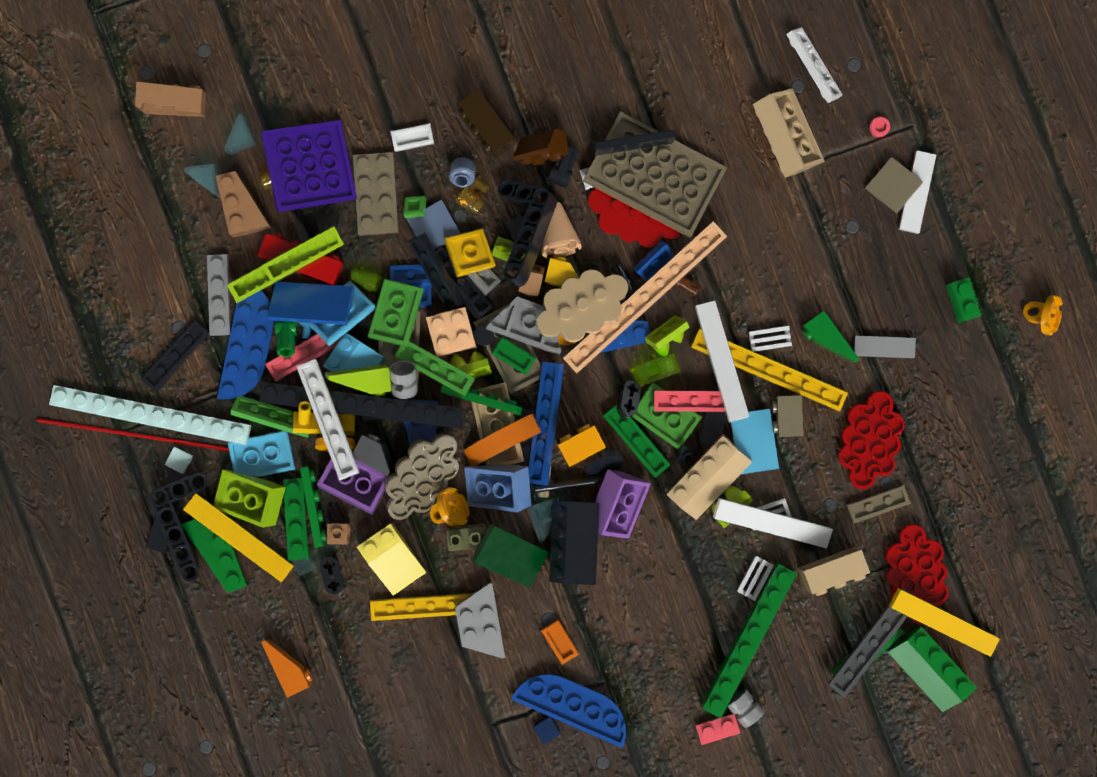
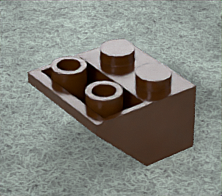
M553 129L520 138L513 156L514 161H521L522 164L532 163L533 166L545 164V160H561V156L569 155L565 131Z

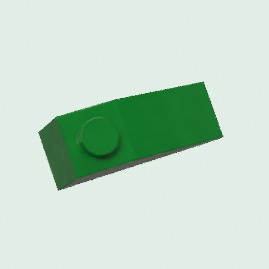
M825 311L820 312L801 326L804 329L802 333L808 341L812 340L813 343L852 363L860 360Z

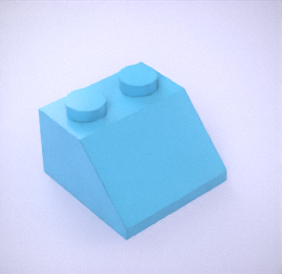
M345 333L323 366L332 372L381 365L385 357L353 336Z

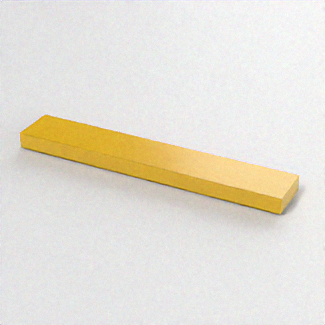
M195 494L183 509L281 583L294 567L199 495Z
M899 588L889 604V607L990 657L1000 640L998 637Z
M472 593L370 600L371 621L456 615L455 606L469 598Z

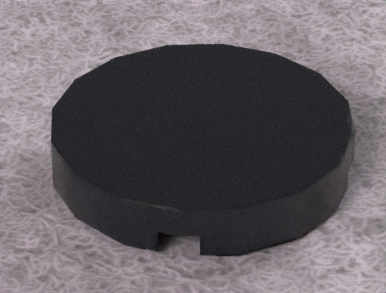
M603 450L593 454L594 457L591 459L587 457L583 462L586 473L602 475L606 474L608 469H619L624 464V459L621 452Z

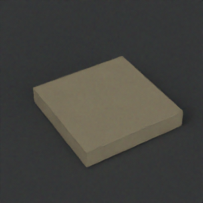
M891 157L866 186L865 190L897 214L923 184V181Z

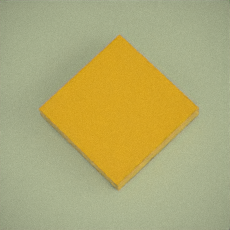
M483 228L444 239L457 277L496 266Z

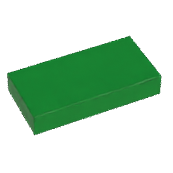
M501 337L491 353L524 375L528 373L536 360V357L504 337Z

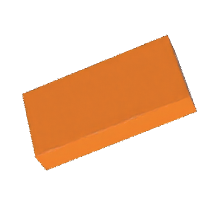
M558 619L541 629V632L562 665L579 655V652Z

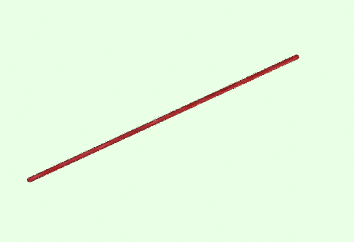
M42 418L36 419L37 422L229 451V447Z

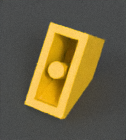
M555 256V259L550 258L545 284L562 288L563 283L567 279H579L572 265L566 262V258Z

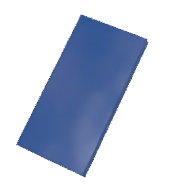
M276 282L267 317L269 320L347 325L355 289L353 286Z

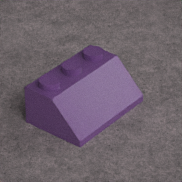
M331 459L317 484L318 488L373 515L385 491L384 483L388 476L355 459L360 473L339 480Z
M608 469L595 500V503H600L598 533L605 536L629 538L651 483L622 471Z

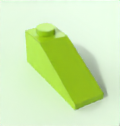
M385 364L325 372V377L330 381L374 394V396H384L386 392L391 391L389 367Z

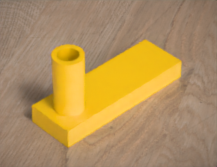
M307 401L301 402L298 412L293 413V433L322 434L315 414L311 412V404ZM338 414L345 435L354 436L355 415Z

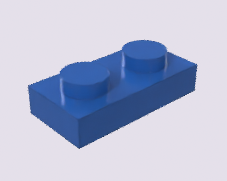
M661 241L633 269L646 283L675 255L667 244Z

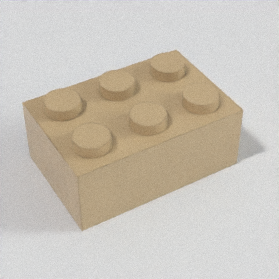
M856 547L798 567L806 591L816 596L827 593V589L835 587V589L847 585V581L853 579L854 582L866 578L865 575L870 573L862 550Z

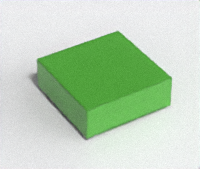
M425 196L405 197L404 217H425Z

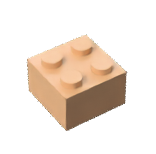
M466 307L426 317L436 357L440 358L477 348Z

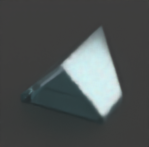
M558 497L528 507L540 544L552 530L553 500H559Z

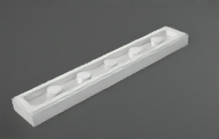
M712 301L696 305L695 310L728 422L748 418L749 413L716 302Z
M317 359L296 366L339 480L360 473Z
M721 498L718 499L713 518L824 548L828 547L833 531L830 527Z

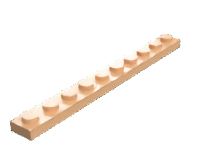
M712 222L621 305V314L615 322L604 323L598 333H590L563 359L576 373L581 371L727 237L726 234Z

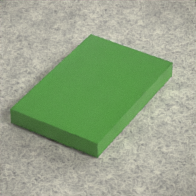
M384 279L368 337L408 347L424 289Z
M652 382L639 400L638 410L632 417L673 447L679 449L702 417L696 412L654 411V391L665 390Z

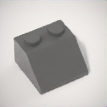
M372 433L362 435L353 452L354 459L387 476L391 475L393 469L385 444L380 442L382 438Z

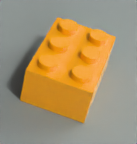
M587 424L577 429L578 434L573 437L571 434H568L559 439L561 443L558 444V447L569 467L606 448L595 425L590 427Z

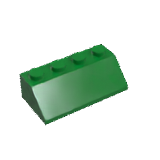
M917 624L887 651L942 712L963 702L977 689L973 682L931 636Z

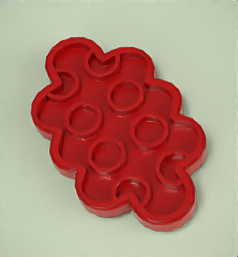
M598 189L593 190L589 195V208L594 213L600 215L599 226L601 230L610 235L618 233L621 240L626 243L638 241L644 248H654L661 242L662 238L672 240L681 235L680 232Z
M884 391L871 393L867 398L866 404L853 405L847 413L849 425L845 426L841 432V439L844 445L839 449L837 458L843 467L850 469L849 481L857 489H868L874 484L876 476L884 477L891 474L895 468L893 456L901 449V441L898 436L903 432L905 422L899 413L892 411L893 399Z
M907 524L902 527L899 532V542L891 544L885 552L886 562L890 565L886 572L887 582L892 586L890 600L892 601L898 588H904L913 596L933 606H939L947 600L949 592L944 584L948 570L941 562L944 550L938 541L926 539L924 529L917 524ZM909 617L912 622H914V623H916V624H918V625H925V624H923V623H921V622H919V621H917V620H915V619Z

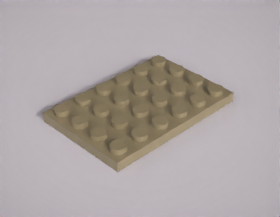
M620 111L605 140L659 131ZM674 140L673 144L598 155L595 157L583 182L691 238L727 167Z

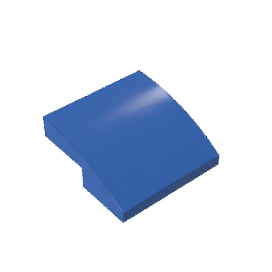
M390 266V280L422 287L424 291L419 308H432V284L422 266Z

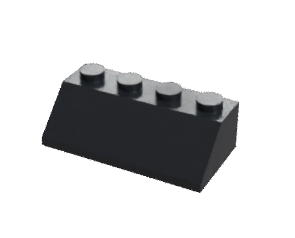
M553 500L549 582L596 585L600 503Z

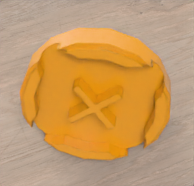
M1050 295L1045 303L1030 302L1023 309L1024 317L1028 322L1041 324L1042 333L1052 336L1053 332L1057 331L1061 321L1062 311L1059 310V306L1063 305L1060 296ZM1032 309H1039V313L1036 316H1029V312Z
M448 487L439 492L436 504L430 509V517L434 523H446L455 528L467 523L469 506L465 497L456 492L458 491L457 489Z

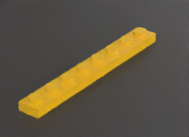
M699 329L691 348L709 355L702 330ZM727 341L735 367L834 410L841 411L848 394L847 392Z

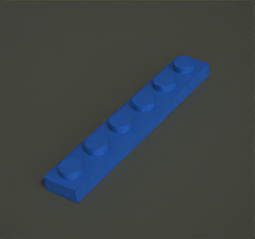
M542 363L535 416L542 432L532 438L528 468L529 482L533 484L548 485L564 364Z

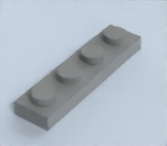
M207 255L210 336L230 335V290L227 287L229 284V255Z

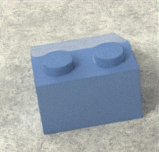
M487 465L464 467L468 506L519 512L531 506L528 466Z

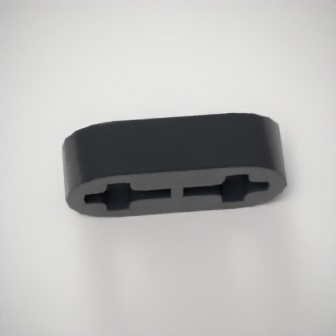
M634 380L627 381L620 389L617 412L622 418L628 419L638 410L641 388ZM628 387H631V391H633L631 395L630 390L627 389ZM627 404H628V409H630L629 412H627V408L624 407V406L627 405Z
M327 556L320 563L324 587L328 593L337 594L344 587L340 564L336 557ZM327 560L335 563V566L332 567L333 574H330L329 568L324 566ZM331 576H334L335 582H339L337 590L329 587V584L332 583Z

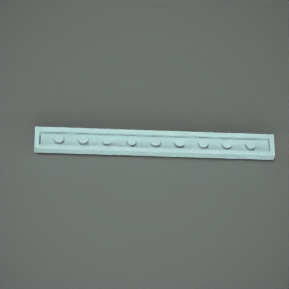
M56 385L53 386L49 405L242 445H247L251 425Z

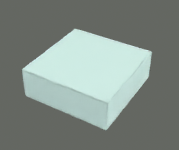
M174 447L165 465L184 474L193 455Z

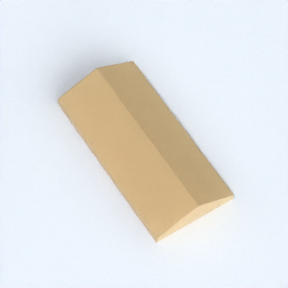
M506 382L476 389L480 391V396L486 397L488 393L498 396V401L504 402L505 398L510 400ZM472 402L480 440L515 422L513 413ZM520 443L490 458V460L485 462L486 466L511 465L524 462Z

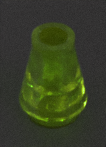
M354 269L350 280L355 281L369 292H377L381 285L382 277L378 276V273Z

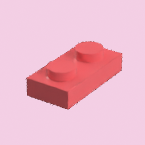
M733 713L695 724L701 745L740 734L736 717Z

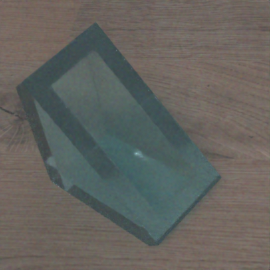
M238 113L223 150L229 155L257 145L247 119L240 113Z
M215 164L191 166L183 169L185 173L218 198L220 197L216 176L219 175L218 167Z

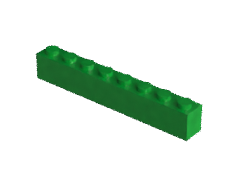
M777 562L775 563L701 703L702 709L719 718L722 717L797 573Z

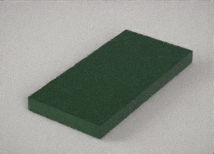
M490 524L471 561L530 588L549 552Z

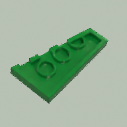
M196 519L181 524L227 593L248 586L233 546Z

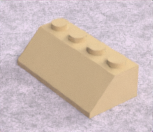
M793 88L769 94L753 104L756 116L762 124L764 134L769 140L772 152L776 156L780 170L785 178L825 162Z
M722 434L667 491V495L681 509L697 520L752 461Z

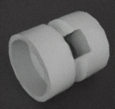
M410 361L393 363L389 368L392 395L398 399L414 397L418 392L416 365Z
M743 689L733 696L727 706L734 715L738 714L737 719L744 728L758 721L765 712L757 702L753 703V696L747 689Z

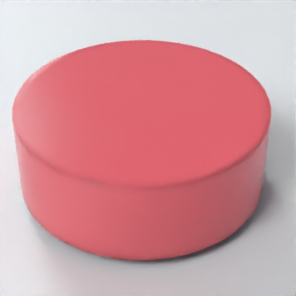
M882 116L875 117L869 124V131L875 137H883L890 130L888 119Z

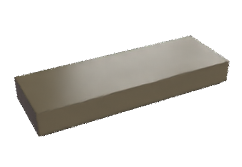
M902 484L848 503L846 507L852 524L911 503L905 486Z

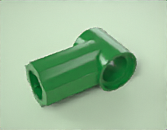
M275 321L277 354L284 358L291 357L295 354V336L298 335V323Z

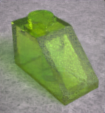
M674 353L630 368L634 381L640 386L681 372Z

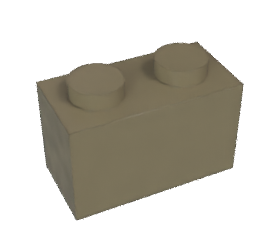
M802 396L775 397V401H772V413H775L776 421L772 423L773 433H776V437L803 436Z

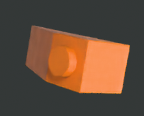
M269 638L261 642L286 697H290L312 685V675L308 669L305 670L301 663Z

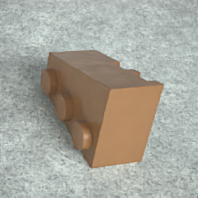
M136 82L135 106L144 114L205 117L206 93L200 89V86L195 85L180 87V85L175 84L162 85Z
M236 171L216 176L230 236L235 238L272 229L263 211Z

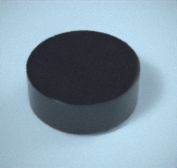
M485 325L479 326L474 331V340L481 346L491 344L494 339V332L487 330Z

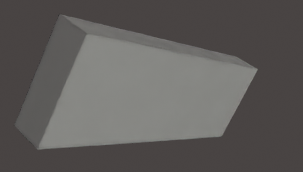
M854 336L853 351L857 356L915 358L916 338Z

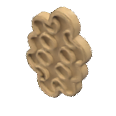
M596 270L585 271L579 279H567L561 289H552L546 293L544 297L545 311L537 319L538 331L546 337H554L561 334L569 342L580 341L585 333H598L604 323H612L619 318L621 314V304L619 301L625 298L628 292L627 281L619 275H611L604 278Z

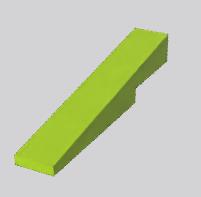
M332 227L229 283L227 287L236 303H239L341 247L344 243L335 227Z

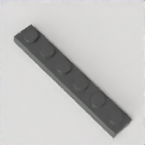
M888 605L827 684L845 698L908 616L892 609Z

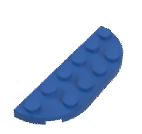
M262 290L236 304L217 399H235L237 396L247 394L259 384L265 373V364H267L275 321L269 320L267 317L270 301Z
M540 674L524 681L511 697V700L609 743L621 748L624 746L626 726L618 706L606 695L556 674Z

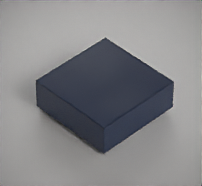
M550 716L533 726L543 745L561 734Z

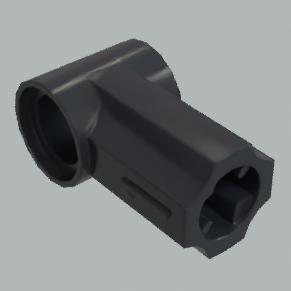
M568 146L569 155L561 156L562 159L556 161L548 178V182L564 188L568 187L573 172L572 168L578 154V150Z

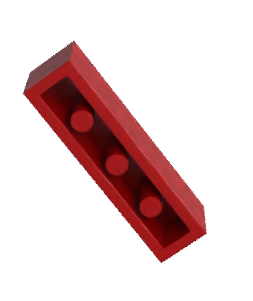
M274 232L272 236L266 234L258 257L271 261L302 243L296 240H291V243L283 240L284 236ZM329 254L328 257L324 255L296 272L330 285H337L344 263L340 261V257Z

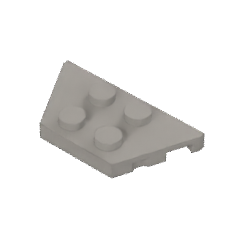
M518 296L486 327L487 330L556 355L561 353L558 341L559 335L546 337L537 329V319L545 311V307Z
M490 581L483 588L475 591L469 598L455 606L462 647L505 658L492 581Z

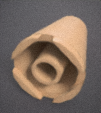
M557 202L541 245L542 256L548 258V255H553V258L555 256L566 257L576 253L575 249L577 247L579 250L582 247L581 241L560 202Z

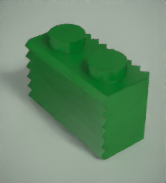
M970 278L946 285L958 323L982 315L980 313L981 310L978 309L979 305H977L976 294H974L975 290L972 289L973 286H971Z

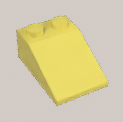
M393 522L357 546L364 559L392 595H395L427 573Z

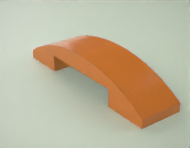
M530 414L490 434L463 451L470 465L478 466L542 431L534 415Z

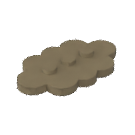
M437 434L430 442L424 439L413 442L408 449V456H404L397 461L395 473L389 475L384 483V489L390 496L386 509L393 519L403 520L413 511L418 513L429 511L435 504V499L439 492L448 488V480L452 479L459 470L458 461L453 457L457 450V443L450 434Z

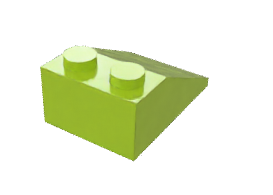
M224 469L221 473L213 506L221 512L262 528L275 526L286 487L268 480Z

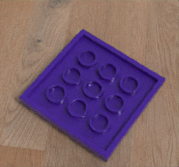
M341 120L261 131L260 134L277 212L357 199Z

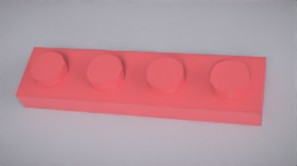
M317 334L296 346L295 354L291 357L284 358L279 356L265 365L275 382H278L298 370L296 366L317 359L333 350L342 336L328 346Z
M654 391V411L725 412L720 391Z

